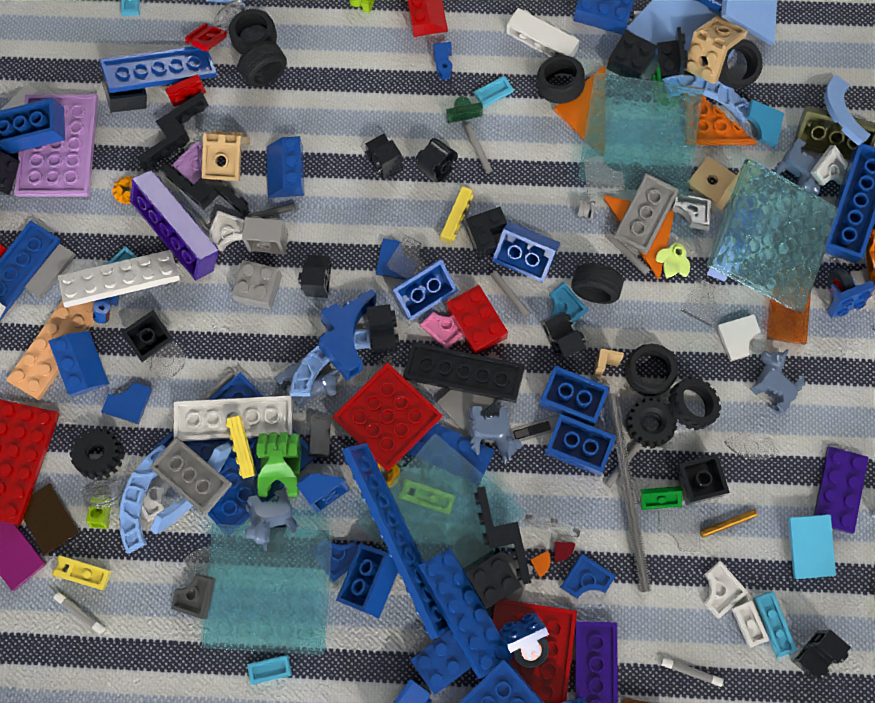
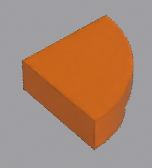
M549 551L530 560L539 578L544 576L549 569Z

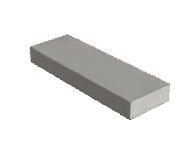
M59 244L24 288L42 299L76 255Z

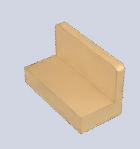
M600 349L596 357L593 377L601 378L606 364L619 366L624 353Z

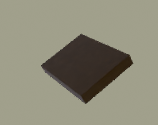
M49 483L31 495L23 520L43 554L47 556L80 534L81 531L52 484Z

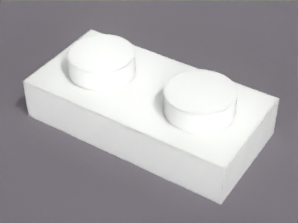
M752 601L731 608L748 648L769 641Z

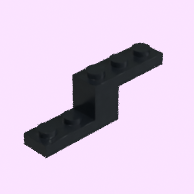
M201 92L156 121L166 138L137 157L145 170L154 167L157 162L171 156L174 151L185 147L190 142L186 131L180 124L189 121L192 116L203 112L209 106Z
M165 164L161 168L165 177L203 210L220 195L243 216L250 213L247 207L248 202L241 196L238 198L230 186L227 185L225 187L222 184V180L202 179L201 177L193 185L187 178L184 180L180 177L181 173L175 167L171 169Z
M485 486L478 487L474 497L476 505H480L482 513H478L480 524L485 525L486 533H483L485 545H489L491 549L514 544L515 548H511L513 560H517L519 568L515 569L517 579L522 581L523 585L531 583L518 521L493 526Z

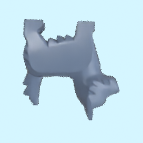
M800 138L785 153L782 161L774 167L776 176L786 169L799 178L794 197L795 200L799 196H808L809 194L817 196L820 192V186L815 183L816 180L810 172L820 160L822 154L813 158L809 154L806 155L805 152L802 153L801 147H804L806 143Z
M788 349L783 353L763 351L761 361L765 364V367L756 384L750 388L755 395L765 392L769 397L776 398V405H772L770 409L777 415L784 413L790 407V403L796 399L798 391L802 390V386H805L803 375L795 383H792L782 374Z
M300 359L297 364L288 366L284 372L274 377L276 384L282 391L286 389L287 385H291L293 376L303 359ZM334 369L331 372L316 377L310 396H292L295 401L294 403L302 409L304 404L321 393H326L329 396L337 394L336 379L340 376L336 374L338 370Z
M472 406L467 411L468 430L472 437L470 441L472 444L471 449L478 455L480 454V441L492 440L497 444L503 463L506 464L507 459L511 461V456L515 454L516 450L522 448V444L519 439L511 436L508 408H499L498 412H494V416L490 415L488 418L480 414L482 406Z
M284 489L275 491V496L278 499L272 502L269 500L262 503L257 495L248 497L246 511L250 515L252 526L245 530V538L253 539L256 544H261L265 551H267L271 527L285 524L292 534H295L298 528L296 520L292 517V505L287 500V494Z

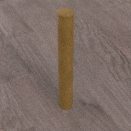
M753 509L702 529L699 533L702 538L755 518L758 514Z

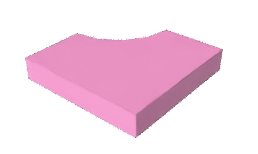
M432 312L420 324L438 344L446 349H450L462 337L451 316H441Z

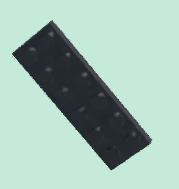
M413 342L403 378L408 381L516 403L525 364Z

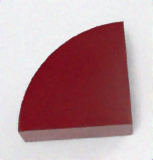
M555 542L554 562H561L567 559L573 553L575 543Z

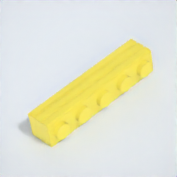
M462 186L440 235L441 241L449 244L455 241L456 232L461 227L460 222L464 221V213L468 211L470 207L469 202L474 198L473 190Z
M241 414L227 418L226 426L230 429V440H233L234 445H232V448L237 455L236 463L240 466L239 474L243 479L255 476L257 472Z

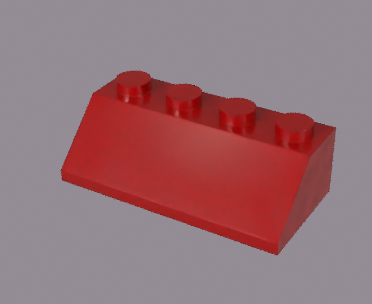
M407 0L413 37L448 32L442 0Z

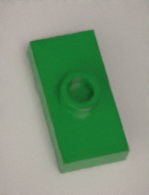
M681 486L641 489V509L682 507Z

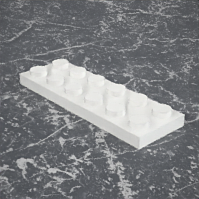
M170 250L58 276L65 308L180 280L173 254Z
M292 396L174 402V438L177 437L181 441L230 439V429L226 426L227 418L240 414L247 438H256L262 433L267 434L269 437L271 432L278 433V436H280V433L286 432L290 436L293 434Z

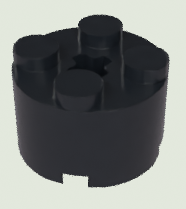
M432 138L426 148L420 150L416 156L418 160L417 169L434 182H437V180L441 182L453 170L451 165L453 161L457 162L458 153L441 140Z

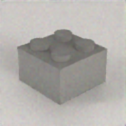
M259 216L245 217L242 239L249 252L286 255L288 232L283 220L276 217H271L270 219H262Z
M242 260L231 294L232 297L239 303L272 310L282 278L279 268Z

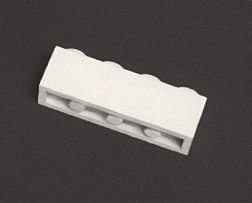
M518 8L507 23L506 33L549 57L567 55L573 58L578 50L580 40L575 36L566 34L560 28L551 26L543 19L536 18L526 10Z

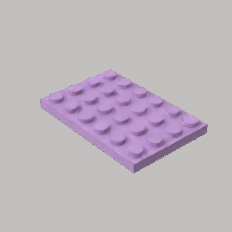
M96 94L25 95L24 105L53 98L64 107L65 140L19 152L18 161L20 163L16 173L14 194L17 197H89L98 96Z

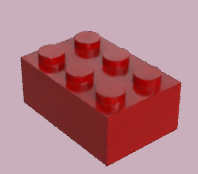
M480 285L446 302V311L452 317L472 354L478 355L507 339L508 331Z

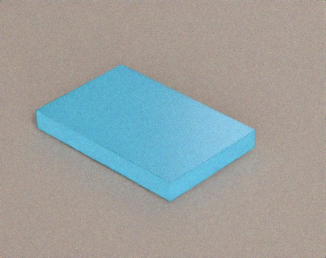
M831 515L788 517L793 578L836 576Z

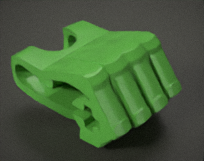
M276 432L269 433V437L264 433L259 434L257 455L258 458H261V467L257 484L258 496L260 498L269 496L271 484L275 480H280L287 487L289 497H298L300 490L296 485L300 483L302 452L299 434L294 433L290 437L286 432L280 433V437H278Z

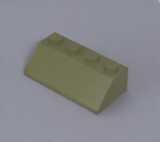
M805 105L795 137V141L800 138L806 143L801 148L825 153L830 145H836L842 156L850 160L852 151L857 146L855 142L842 132L843 127L833 121L827 110ZM853 117L862 128L871 134L863 144L874 147L875 122Z

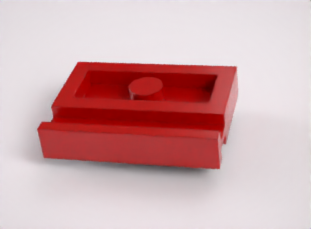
M204 23L185 36V43L188 44L190 42L192 46L208 52L227 37V31L213 25L207 26V23Z
M198 74L165 88L174 107L182 105L200 92L202 94L206 93Z

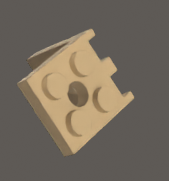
M719 16L714 17L694 31L688 51V61H686L687 69L684 70L712 84L717 83L727 51L744 39L748 30ZM702 56L707 58L708 64L703 61Z
M211 130V134L203 133L202 179L240 181L242 144L250 145V138L245 137V133L229 132V135H227V132ZM219 156L226 158V164L222 167L217 163Z
M708 156L689 179L686 186L703 198L711 199L713 205L723 210L728 202L731 204L740 190L745 187L753 174L751 170L754 164L747 161L740 172L735 175ZM714 178L717 184L712 185L708 183L707 179Z

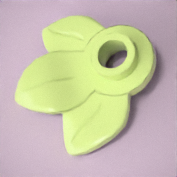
M675 243L668 249H661L657 253L655 261L664 263L666 278L672 277L678 272L683 277H687L690 272V262L686 258V249L683 245Z

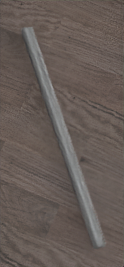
M611 393L607 395V399H609L608 404H610L609 411H611L610 416H612L613 435L616 436L615 447H617V459H619L618 464H620L619 471L621 472V481H623L622 488L625 494V506H627L626 513L628 514L629 531H631L630 536H632L631 541H633L632 546H634L632 548L635 551L633 552L634 556H636L634 557L635 561H637L635 566H638L636 567L637 574H639L637 576L640 579L638 584H641L639 585V589H642L640 592H650L651 584H648L650 579H648L649 576L647 575L649 574L646 571L648 566H645L647 561H644L646 556L643 553L645 548H642L644 543H641L643 538H640L642 537V533H640L641 528H639L641 526H639L640 523L638 522L640 521L637 518L639 513H636L638 508H635L637 503H634L636 502V498H634L635 493H633L635 491H633L634 488L632 487L634 486L631 483L633 478H630L632 473H629L631 472L629 471L631 466H628L630 461H627L629 456H626L629 454H626L628 452L626 451L628 449H625L627 444H624L626 443L624 442L626 437H623L625 435L623 434L625 432H622L624 427L621 425L623 420H620L622 415H620L621 413L619 412L621 410L619 409L621 408H618L620 403H617L619 402L617 401L619 396H616L618 393Z

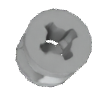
M580 199L577 217L586 216L588 219H592L595 201L586 202L585 199Z

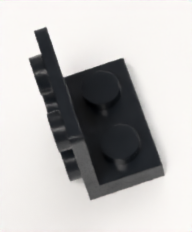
M681 27L676 28L675 40L657 43L661 79L673 75H683L684 69H687L688 53L687 50H684L686 40L685 33H681Z

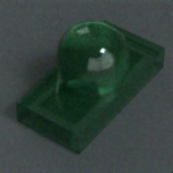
M460 96L455 100L454 108L446 109L447 123L483 116L482 102L471 104L469 98L465 96Z

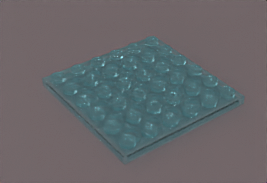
M594 73L577 181L638 190L647 173L680 189L678 195L688 196L704 88Z
M750 158L746 159L706 266L798 313H804L839 208Z
M436 433L388 488L423 561L425 562L451 548L463 569L495 549H490L489 545L484 543L483 533H486L485 525L480 524L478 513H482L480 505H476L474 497L478 487L485 486L493 526L517 522L526 511ZM369 509L357 525L388 552V547L381 538L379 528L372 519Z
M212 524L208 576L216 578L208 616L207 619H204L202 648L325 655L333 530L296 529L295 534H292L289 528L271 527L267 551H265L261 544H256L253 539L245 538V530L249 526Z

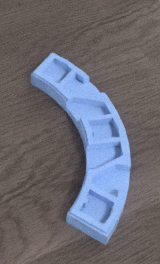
M684 74L662 79V85L669 97L685 93L703 95L725 106L732 112L740 124L749 121L746 118L749 102L744 97L741 98L735 93L733 88L723 85L720 81L712 84L696 75L684 76Z
M836 75L826 87V93L824 94L826 108L833 121L843 127L842 132L857 145H860L871 134L862 128L848 111L844 95L851 85Z
M370 329L355 330L353 340L356 350L370 348ZM319 345L307 354L295 372L291 383L290 396H310L316 376L330 362L319 349Z
M225 443L214 448L208 464L220 472L231 452L232 446L229 443ZM185 498L179 503L174 502L168 508L156 514L151 531L154 534L163 531L184 515L193 505Z
M163 444L148 454L138 468L133 471L122 495L119 511L120 534L127 554L147 544L142 531L141 510L145 494L157 476L149 467L166 449Z

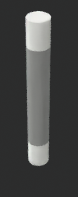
M60 592L54 596L57 602L101 635L106 628Z
M662 658L661 665L720 687L723 684L722 678L670 659Z

